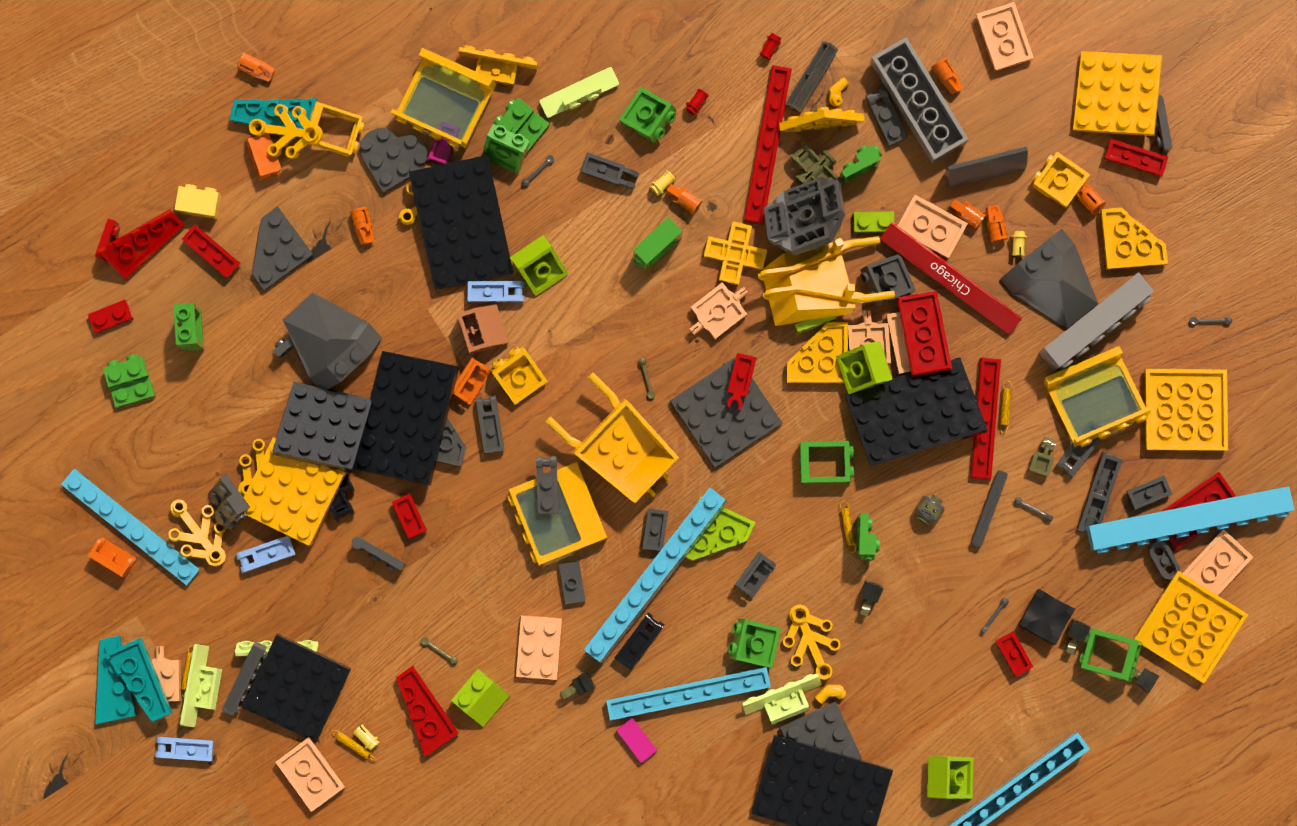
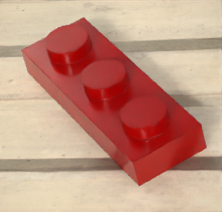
M1110 139L1104 159L1162 177L1168 156Z
M195 224L182 238L188 246L227 279L241 265L238 260Z

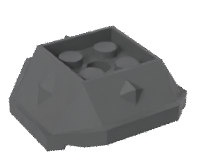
M819 177L783 191L772 204H768L764 208L768 240L773 245L797 256L812 249L818 250L820 246L831 243L834 238L839 237L841 223L845 217L842 189L839 181Z

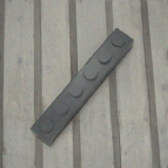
M822 42L785 104L792 111L801 113L804 109L805 104L810 99L826 69L836 56L838 49L829 42Z
M257 641L252 645L222 711L232 716L239 712L241 708L239 705L246 698L244 694L246 691H249L251 687L250 682L257 675L255 671L256 669L259 670L262 664L260 661L267 654V646Z

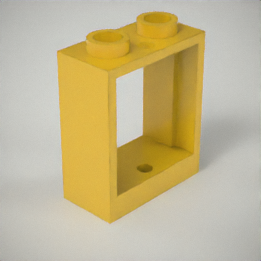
M316 102L309 119L311 124L318 125L322 112L354 123L346 149L323 141L312 146L346 157L355 153L359 143L356 141L357 134H361L364 123L361 122L362 116Z

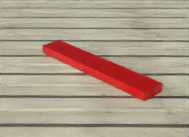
M980 358L977 403L985 421L987 432L976 435L973 439L970 475L972 479L991 480L1001 359Z

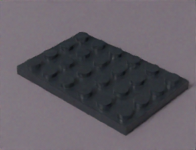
M488 155L409 171L435 290L467 284L468 281H481L514 274Z
M382 351L370 399L372 403L354 469L431 486L459 367Z
M960 357L951 360L952 370L914 377L911 376V373L892 378L893 380L852 394L845 393V399L871 469L987 432L985 421Z
M774 734L751 814L791 826H877L893 769Z

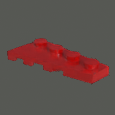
M169 209L97 251L126 279L185 224Z
M411 666L396 677L422 751L426 757L458 735L459 732L414 666Z

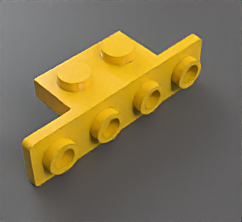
M468 45L458 49L460 56L478 59L476 72L493 79L497 83L514 86L518 67L538 70V62L531 57L520 59L515 58V55L510 53L499 55L495 54L493 50L484 49V51H478L475 47Z

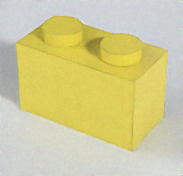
M185 184V187L179 186L175 211L180 214L218 219L222 196L214 188L205 187V190H200L195 185Z

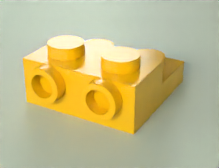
M1056 152L1054 156L1050 155L1045 161V169L1042 172L1038 171L1032 179L1034 182L1033 188L1047 198L1051 197L1067 208L1090 177V174L1059 152Z
M518 346L508 352L509 356L504 360L502 358L497 359L492 363L493 368L490 369L514 405L548 382L523 346L520 349Z

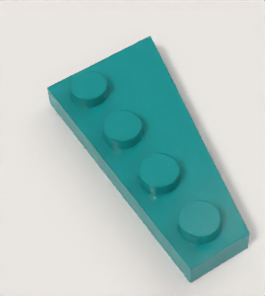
M318 99L234 100L229 120L249 125L252 120L260 119L266 125L286 127L281 118L274 112L275 106L282 104L288 108V115L296 127L304 129L300 121L293 117L292 110L296 106L304 108L306 110V117L309 120L313 106ZM283 107L279 110L280 114L283 112ZM298 110L297 116L301 114V110Z
M120 635L99 641L95 724L137 716L133 693L129 691L121 676L116 673L113 665L103 655L123 646Z
M138 638L103 654L113 665L116 673L126 683L129 691L134 694L137 702L152 722L173 714L143 638Z

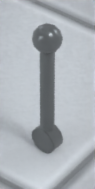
M552 155L547 156L546 161L527 179L522 180V185L527 187L530 181L542 169L554 162V157Z
M1192 317L1189 322L1193 326L1197 323H1225L1229 325L1232 323V318L1197 319Z
M1017 497L1014 500L1016 505H1022L1042 515L1050 521H1052L1054 518L1053 516L1023 502L1020 497Z
M1007 598L1001 599V604L980 632L984 634L1002 608L1008 605L1009 600Z

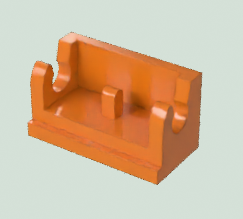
M269 133L247 139V147L259 181L276 176L278 172L282 171L278 158L268 153L269 145L273 144Z
M471 358L455 384L453 395L471 405L491 374L490 369L474 358Z
M103 537L96 541L87 555L125 578L137 560L136 557Z

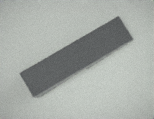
M1102 451L1077 528L1078 531L1087 533V526L1102 523L1123 461L1122 457Z

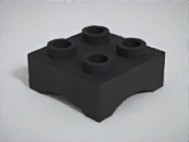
M1037 589L1018 626L1050 644L1056 645L1075 608Z

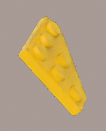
M829 107L817 108V112H804L801 117H788L787 121L779 123L780 131L800 132L807 129H827L830 126H851L865 122L864 114L855 113V110L842 111L841 108L829 110Z
M1123 208L1100 210L1106 270L1168 264L1166 244L1150 233V230L1139 221H1136L1127 214L1128 212Z
M827 322L787 362V383H845L836 356L848 351V322Z

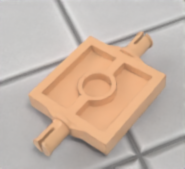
M722 282L691 306L699 322L689 328L690 331L695 335L704 328L716 340L747 316L739 300L749 294L748 291H745L743 287L734 294Z
M864 310V323L848 325L849 350L864 344L880 341L887 364H891L888 323L877 324L872 322L871 310Z
M155 646L156 658L152 659V663L168 702L181 701V660L164 658V646Z

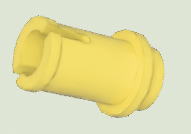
M667 170L656 182L653 181L651 183L650 189L658 196L663 194V191L676 179Z
M1013 231V235H1011V238H1013L1012 256H1025V238L1027 236L1024 231Z
M363 724L353 733L365 745V749L372 751L379 744L378 737H374Z

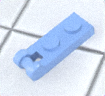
M468 281V303L525 302V296L522 292V289L525 288L524 281ZM508 288H514V295H508Z
M285 536L236 553L237 560H240L242 566L240 567L242 573L296 555L290 536ZM252 555L254 562L249 564L247 557Z
M157 737L158 751L155 752V757L213 761L214 741ZM166 744H172L171 752H166Z

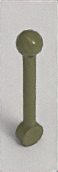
M640 358L638 362L642 366L648 389L647 396L649 399H653L655 392L651 388L645 365L646 359Z
M427 637L421 639L423 645H428L449 659L451 664H457V657L450 656L429 642Z

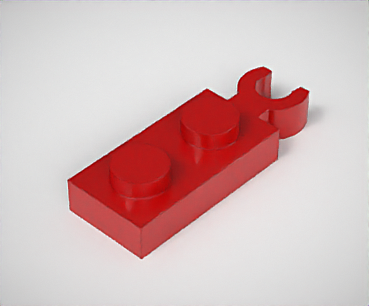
M737 353L727 393L733 394L727 401L728 408H730L732 401H737L739 404L738 410H741L743 405L741 396L747 397L757 357Z

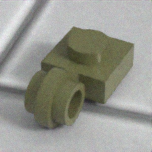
M1044 437L1040 447L1044 452L1035 451L1029 471L1049 477L1055 457L1047 455L1048 451L1053 452L1056 444L1052 437Z

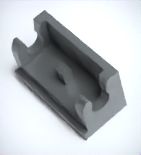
M758 552L735 583V586L753 598L776 567L775 563L761 552Z

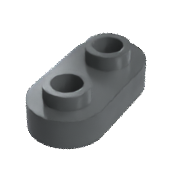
M1160 541L1151 544L1148 553L1162 578L1171 580L1177 570L1180 572V566L1165 542ZM1157 548H1160L1162 550V554L1160 556L1156 555L1155 550ZM1167 566H1170L1172 568V572L1170 574H1168L1165 571V568Z

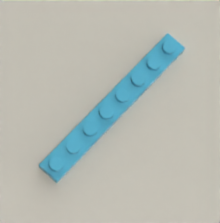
M73 469L61 484L185 585L188 586L200 572V569L191 561L182 557L176 549L76 469Z
M767 667L610 699L606 700L610 720L770 688L771 685Z

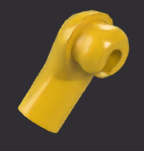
M844 77L829 89V102L833 106H840L843 102L841 91L849 85Z
M826 685L815 696V699L820 704H823L829 697L843 699L846 696V691L841 685Z

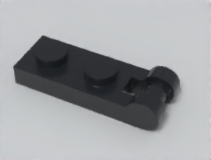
M649 612L614 657L629 670L633 668L665 625L661 621L658 622L652 618L653 615ZM647 624L653 628L651 633L644 629Z

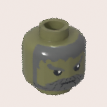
M933 494L931 497L923 496L914 510L916 518L927 526L936 524L945 511L944 506L941 504L942 500Z

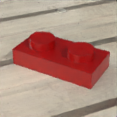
M107 219L97 250L113 242L114 238L117 239L120 227H118L119 223L115 220ZM96 250L95 257L106 262V259Z
M126 299L88 314L96 334L134 319Z
M411 494L392 501L408 539L428 531Z
M1014 631L995 641L1014 677L1033 668Z

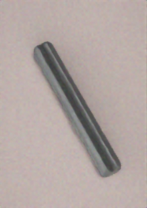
M998 470L972 538L971 545L977 548L982 547L1008 474L1004 471Z

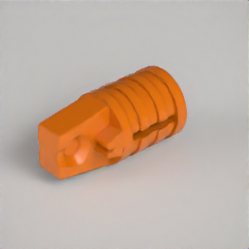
M245 52L237 64V69L268 82L271 81L275 73L274 68Z
M946 57L931 67L938 79H940V82L952 95L963 89L957 73Z
M1084 183L1076 194L1079 201L1083 203L1092 215L1098 213L1106 204L1102 197L1087 183Z
M670 184L666 190L668 194L674 197L672 201L678 206L680 205L687 212H690L691 215L696 213L703 202L684 187L678 189Z
M953 199L950 203V206L958 211L955 215L969 223L974 229L979 226L986 214L981 213V211L977 210L966 200L963 204L956 199Z
M999 205L985 208L990 242L996 243L1007 240L1006 225Z
M368 207L351 210L350 214L352 215L354 229L360 244L365 245L374 242L373 226L369 217Z

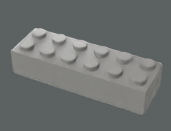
M907 37L872 56L871 65L931 164L966 145L969 140Z
M1138 272L1047 345L1039 354L1054 372L1058 368L1060 371L1064 370L1073 362L1071 359L1073 356L1077 359L1089 349L1087 346L1089 343L1092 346L1105 337L1104 331L1110 333L1121 324L1119 319L1125 321L1136 312L1134 307L1141 308L1151 300L1150 294L1154 290Z

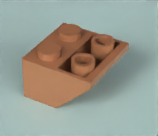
M497 305L478 307L457 314L470 355L509 343Z

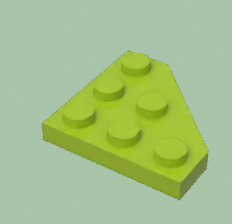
M723 508L687 554L686 558L693 561L746 542L756 522Z

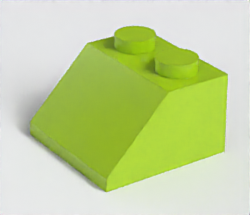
M543 235L510 257L535 296L569 274L555 250Z
M880 341L861 345L836 356L848 394L893 380Z
M477 669L451 701L484 727L510 695L480 669Z
M928 756L927 797L973 799L974 757Z

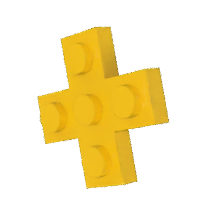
M732 222L728 241L708 236L704 257L723 261L719 281L739 285L743 266L763 270L767 250L748 245L752 229L751 225Z

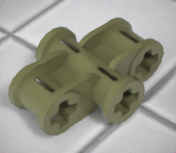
M803 142L794 154L788 155L790 160L802 171L800 175L795 176L800 185L819 177L830 180L835 179L843 185L840 178L829 168L831 165L836 164V160L828 151L823 150L822 155L818 157Z

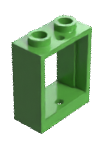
M669 217L666 218L633 249V262L640 269L644 267L648 270L682 238V230Z
M194 303L173 305L176 345L183 351L204 350L201 309Z
M849 441L800 442V484L850 483V478H854V466H850V458H853V446H849ZM809 448H844V477H809Z
M1092 628L1085 639V644H1087L1086 650L1080 656L1079 664H1082L1081 668L1132 683L1142 643L1138 640ZM1097 636L1129 644L1122 673L1089 665Z

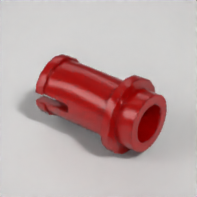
M771 33L770 36L767 35V41L759 53L768 60H771L777 46L781 45V37L774 33Z
M698 89L690 102L686 103L685 110L692 115L699 113V108L709 95L702 89Z

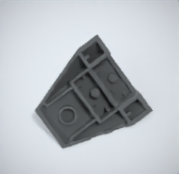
M1063 229L1046 240L1000 279L1013 296L1023 300L1029 306L1039 310L1066 329L1098 304L1077 248Z
M313 292L283 319L308 377L317 387L326 390L340 383L372 353L382 339L368 322Z

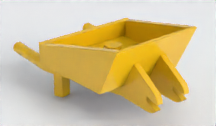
M879 236L844 242L839 238L832 243L820 246L818 250L812 249L797 256L788 252L783 253L764 267L760 272L761 274H758V278L764 280L766 291L763 293V297L769 300L775 326L852 314L856 308L854 302L866 303L894 299V291L871 294L855 292V284H849L841 254L855 247L880 244Z
M592 372L587 378L608 398L614 410L583 442L571 437L551 416L545 420V423L567 444L576 448L573 451L576 456L631 501L636 503L646 491L654 497L656 494L650 487L661 476L667 482L671 480L665 472L679 457L626 399L619 402L616 394Z

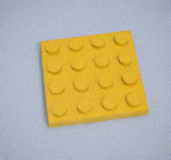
M1081 51L1073 130L1079 132L1155 136L1162 55Z
M1145 369V406L1151 409L1150 415L1147 416L1148 419L1145 420V450L1228 451L1227 370Z
M273 437L244 496V499L250 506L245 514L311 546L347 472L272 455L276 438Z
M1177 570L1137 632L1134 640L1140 641L1149 650L1200 682L1205 683L1248 614Z

